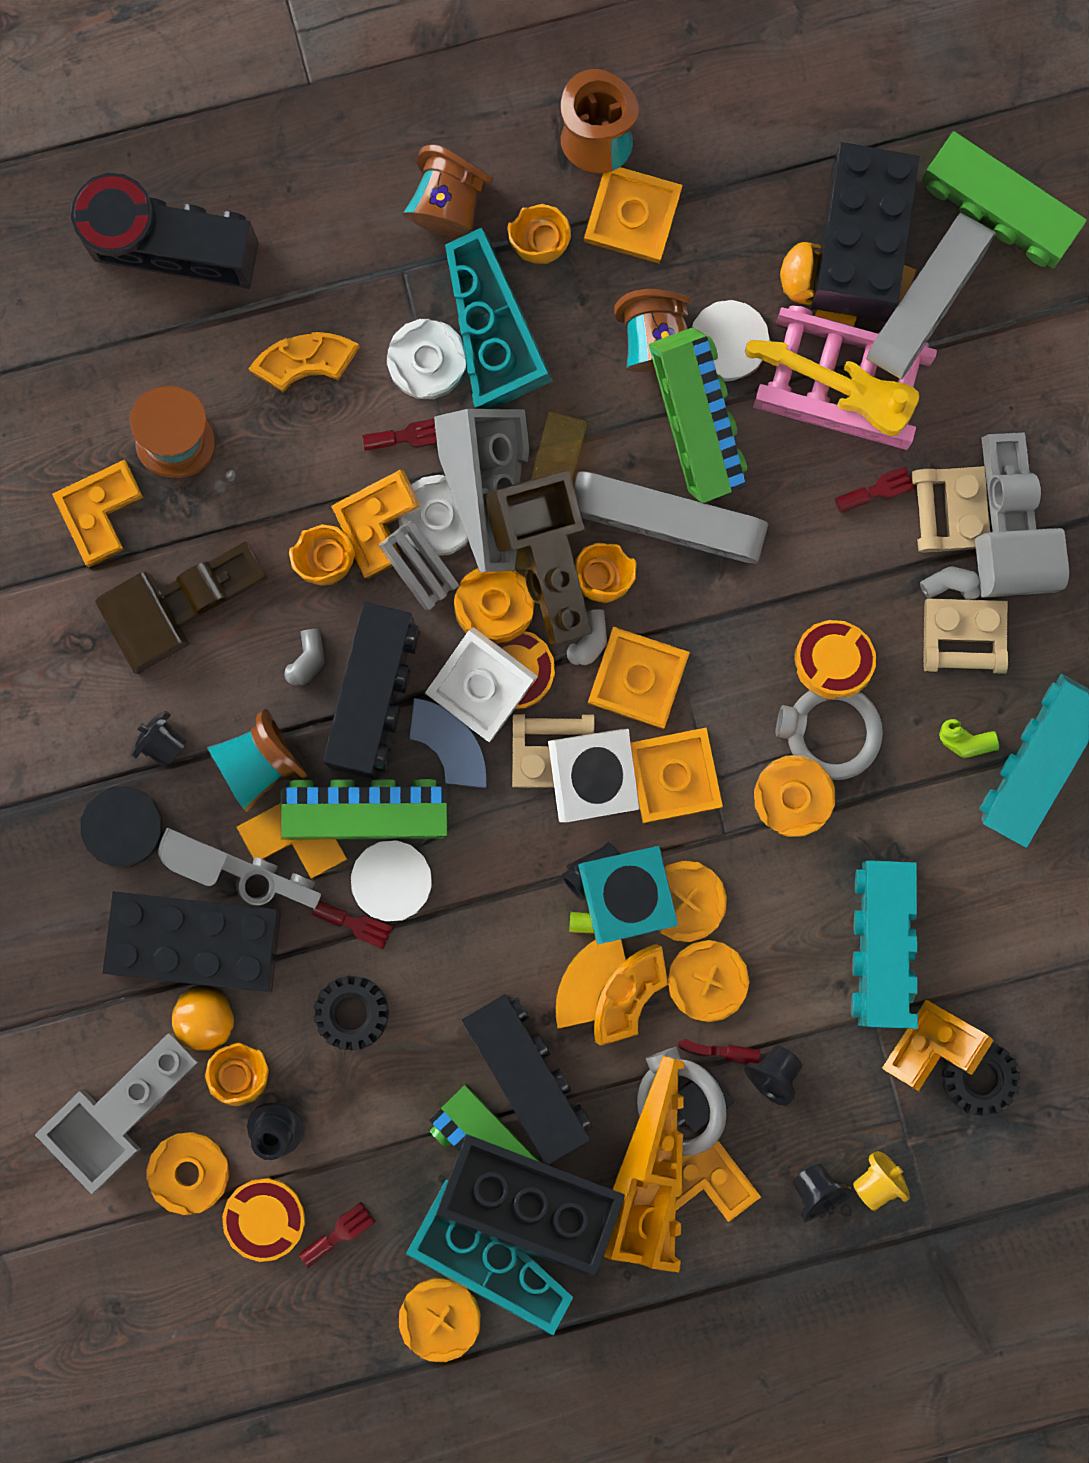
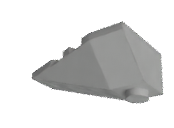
M465 409L435 416L438 456L479 571L500 572L515 570L517 549L504 552L498 550L487 512L486 497L491 491L520 483L522 463H527L529 457L525 409Z

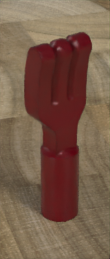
M434 418L412 422L405 430L394 432L390 430L362 435L365 451L396 446L397 443L406 442L415 448L437 444Z
M905 466L881 475L874 486L869 488L863 487L835 498V503L839 512L842 513L866 504L872 498L882 497L890 499L912 491L915 487Z
M318 901L316 908H313L311 915L339 927L344 925L351 928L356 938L381 949H384L385 941L388 940L389 933H391L393 926L369 916L353 918L348 916L346 911L322 901Z
M688 1039L681 1040L678 1043L680 1049L695 1055L725 1057L726 1061L741 1064L749 1062L758 1064L760 1060V1050L730 1044L727 1047L704 1046L691 1042Z
M360 1202L337 1220L335 1230L330 1235L322 1236L300 1253L299 1257L306 1267L309 1268L333 1250V1245L340 1240H353L376 1221L370 1216L363 1203Z

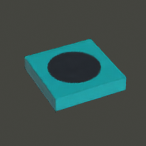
M659 846L578 864L597 945L678 926Z

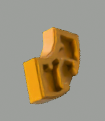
M311 332V334L299 335L278 341L262 352L248 369L249 372L284 393L293 382L309 375H325L339 380L360 346L358 343L340 335Z
M621 939L599 945L594 940L583 948L569 964L560 982L556 998V1022L558 1029L595 1020L597 1002L602 989L616 969L626 960Z
M654 944L636 952L625 960L607 981L599 998L594 1020L595 1042L600 1046L638 1035V1019L644 1004L655 992L668 986L662 946Z

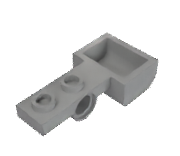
M1025 432L988 434L982 437L992 532L975 538L978 572L981 582V597L1056 593L1064 590L1069 580L1065 532L1062 528L1036 529L1034 510L1040 503L1041 486L1038 477L1029 471Z
M166 828L159 844V856L166 867L206 886L215 884L221 869L238 876L236 881L237 892L244 901L252 905H263L269 902L276 892L315 909L321 897V893L312 890L315 885L314 881L295 873L288 880L275 874L278 866L258 857H255L251 864L169 828ZM260 874L266 879L267 889L259 897H250L245 891V882L250 876Z
M168 1033L98 1102L85 1090L79 1091L35 1136L91 1194H94L141 1150L128 1136L127 1132L150 1113L199 1061L172 1033Z

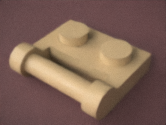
M985 466L912 471L913 485H917L921 538L917 539L918 552L976 549L975 538L982 534L990 533ZM933 484H943L947 537H937Z
M926 599L924 604V671L937 672L938 668L992 669L993 673L1006 674L1008 668V601ZM938 641L992 643V653L939 652Z
M513 714L512 787L554 788L549 746H525V734H594V715H582V719L525 718V714Z

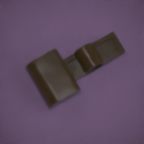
M569 470L489 492L486 497V507L496 546L500 552L513 551L525 547L530 566L525 573L526 586L531 598L540 604L550 644H559L591 634L592 630L567 534L585 530Z
M245 541L209 562H202L187 569L176 578V581L162 589H159L151 574L142 572L102 594L96 599L95 603L133 673L139 674L190 645L180 627L268 577L251 546Z

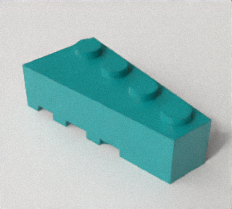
M482 227L446 244L445 248L458 309L460 331L464 342L467 370L473 392L474 408L495 409L553 382L491 242Z
M1062 673L1056 683L1053 682L1045 693L1041 702L1043 707L1037 718H1032L1020 738L1023 743L1017 754H1011L1006 760L1000 772V775L1004 778L997 791L990 789L979 808L980 811L984 812L982 816L984 825L1025 848L1029 845L1089 742V688Z
M862 862V870L856 869L855 894L862 895L861 910H855L853 922L854 935H860V952L854 951L852 959L853 976H859V993H852L851 1016L858 1017V1026L918 1029V1014H909V1003H913L915 995H917V977H915L914 970H909V962L915 961L917 953L916 930L910 928L911 920H916L917 863Z
M446 1179L406 1255L544 1332L554 1335L573 1297L525 1252L434 1218L448 1183Z

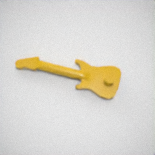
M750 340L746 344L745 354L747 357L752 359L759 358L774 366L782 364L848 395L849 397L846 399H839L838 408L862 415L874 428L885 435L896 436L900 434L908 425L917 406L919 392L914 387L904 383L884 381L872 377L853 362L847 361L844 370L850 374L852 378L850 379L788 350L786 343Z

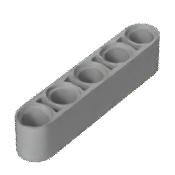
M960 213L877 336L868 352L866 360L903 379L985 255L996 232Z
M578 472L574 491L581 518L746 563L757 564L759 562L769 525L764 520L594 473Z

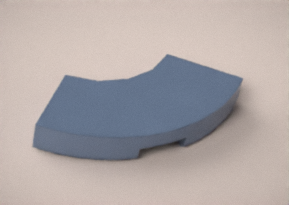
M414 698L410 740L427 745L438 755L444 766L446 784L486 788L487 775L484 757L470 729L444 707Z

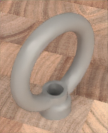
M809 690L799 698L793 707L782 705L778 714L776 737L788 739L793 755H802L820 763L829 772L832 780L849 779L862 773L875 760L882 743L883 729L879 713L870 699L861 692L849 698L846 696L843 698L825 699ZM827 700L847 702L859 711L865 721L867 735L864 747L855 758L846 763H825L817 759L805 744L803 736L807 725V714L821 702Z
M677 1047L647 1057L646 1061L650 1070L643 1077L637 1095L639 1116L642 1113L662 1057L666 1056L684 1061V1068L678 1070V1075L691 1079L703 1090L710 1107V1119L707 1128L700 1136L693 1139H683L682 1156L697 1155L709 1150L721 1137L726 1124V1103L718 1083L700 1065L681 1059Z

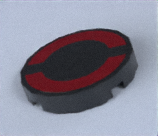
M105 173L92 177L79 188L72 201L71 220L77 236L87 247L101 255L121 256L135 251L141 246L140 243L145 240L146 236H149L153 229L155 212L149 194L138 181L125 174Z

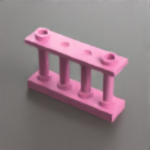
M793 305L789 309L781 307L776 325L788 328L784 343L788 345V350L796 354L798 353L803 332L826 338L820 365L834 371L842 343L863 348L865 352L860 367L872 377L875 376L877 365L866 360V357L879 334L812 316L813 312L801 306ZM926 343L903 379L899 378L898 382L913 387L919 364L930 367L936 357L937 350L928 348L929 343ZM782 364L777 366L773 382H768V386L759 385L753 408L905 450L913 442L916 426L907 425L896 436L885 435L874 428L862 415L853 411L841 410L836 404L830 403V398L827 397L830 387L816 380L812 392L807 393V396L792 393V388L788 385L793 370Z

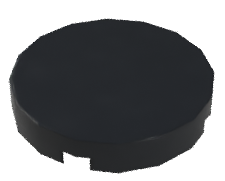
M128 786L111 787L101 791L89 801L82 814L81 837L86 849L98 861L110 866L132 867L141 863L157 849L160 842L162 816L156 803L144 792Z

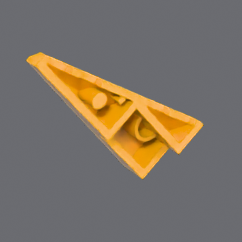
M663 1056L612 1189L624 1194L625 1197L603 1257L679 1273L681 1260L675 1257V1237L681 1235V1223L676 1221V1197L682 1196L683 1134L677 1131L678 1109L683 1108L684 1097L678 1094V1070L684 1068V1061Z

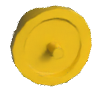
M879 1151L872 1153L869 1156L871 1166L868 1168V1171L853 1182L859 1197L873 1211L897 1197L903 1202H907L910 1199V1193L902 1176L903 1170L900 1166H896L885 1153Z

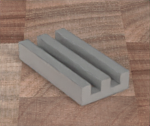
M407 521L378 545L424 610H430L435 606V602L447 596V592L459 586L414 521ZM406 534L409 535V537L414 542L416 547L419 549L421 554L424 556V558L427 560V562L432 567L434 572L437 574L439 579L442 581V585L438 583V581L433 576L431 571L428 569L426 564L423 562L421 557L418 555V553L415 551V549L410 544L408 539L405 537ZM396 542L433 591L430 595L426 593L393 547Z

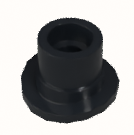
M163 711L159 713L146 726L143 723L140 724L137 728L140 734L137 736L131 750L133 758L136 759L142 753L166 768L181 752L187 741L166 722L171 716L169 712Z
M774 1046L764 1060H761L758 1064L747 1063L744 1071L761 1094L771 1102L787 1106L795 1097L793 1081L803 1066L799 1058L791 1051L781 1046Z
M276 1102L264 1103L256 1107L250 1114L247 1123L252 1150L258 1157L264 1160H275L294 1151L303 1137V1119L296 1110L284 1104Z
M816 1164L807 1168L793 1180V1185L805 1206L801 1214L804 1222H809L825 1212H828L829 1215L833 1214L836 1211L835 1207L847 1200L853 1193L849 1184L845 1182L837 1183L836 1180H833L822 1164Z

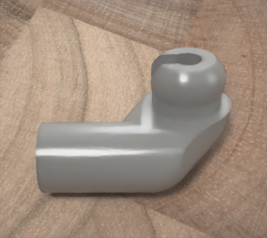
M954 566L947 567L920 582L921 589L928 599L948 589L960 591L961 596L966 600H974L981 595L979 575L974 571Z
M604 610L587 611L592 633L583 636L577 644L569 645L567 658L572 664L584 666L591 664L606 648L607 633Z
M308 629L300 632L303 653L293 664H288L284 671L285 679L289 684L306 685L323 668L325 658L320 629Z

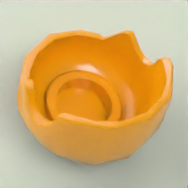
M545 204L522 208L514 222H509L507 227L509 242L512 248L524 261L535 265L548 264L559 258L566 250L571 239L568 219L558 208Z
M798 243L783 260L780 271L783 292L795 303L811 306L812 297L815 294L813 289L819 252L814 249H821L819 244Z
M325 524L310 528L309 530H303L296 545L289 550L292 569L305 581L320 586L332 585L342 580L348 574L355 557L351 539L338 527Z
M594 543L584 547L574 561L582 594L589 600L608 603L622 598L636 580L637 563L634 558H629L618 544Z
M209 985L193 986L182 993L172 1011V1027L178 1040L196 1052L213 1051L224 1044L234 1027V1015L228 997L223 992Z
M235 1043L218 1049L208 1060L205 1081L210 1094L218 1101L229 1106H241L254 1102L265 1090L269 1069L265 1057L260 1050L248 1047L243 1043Z

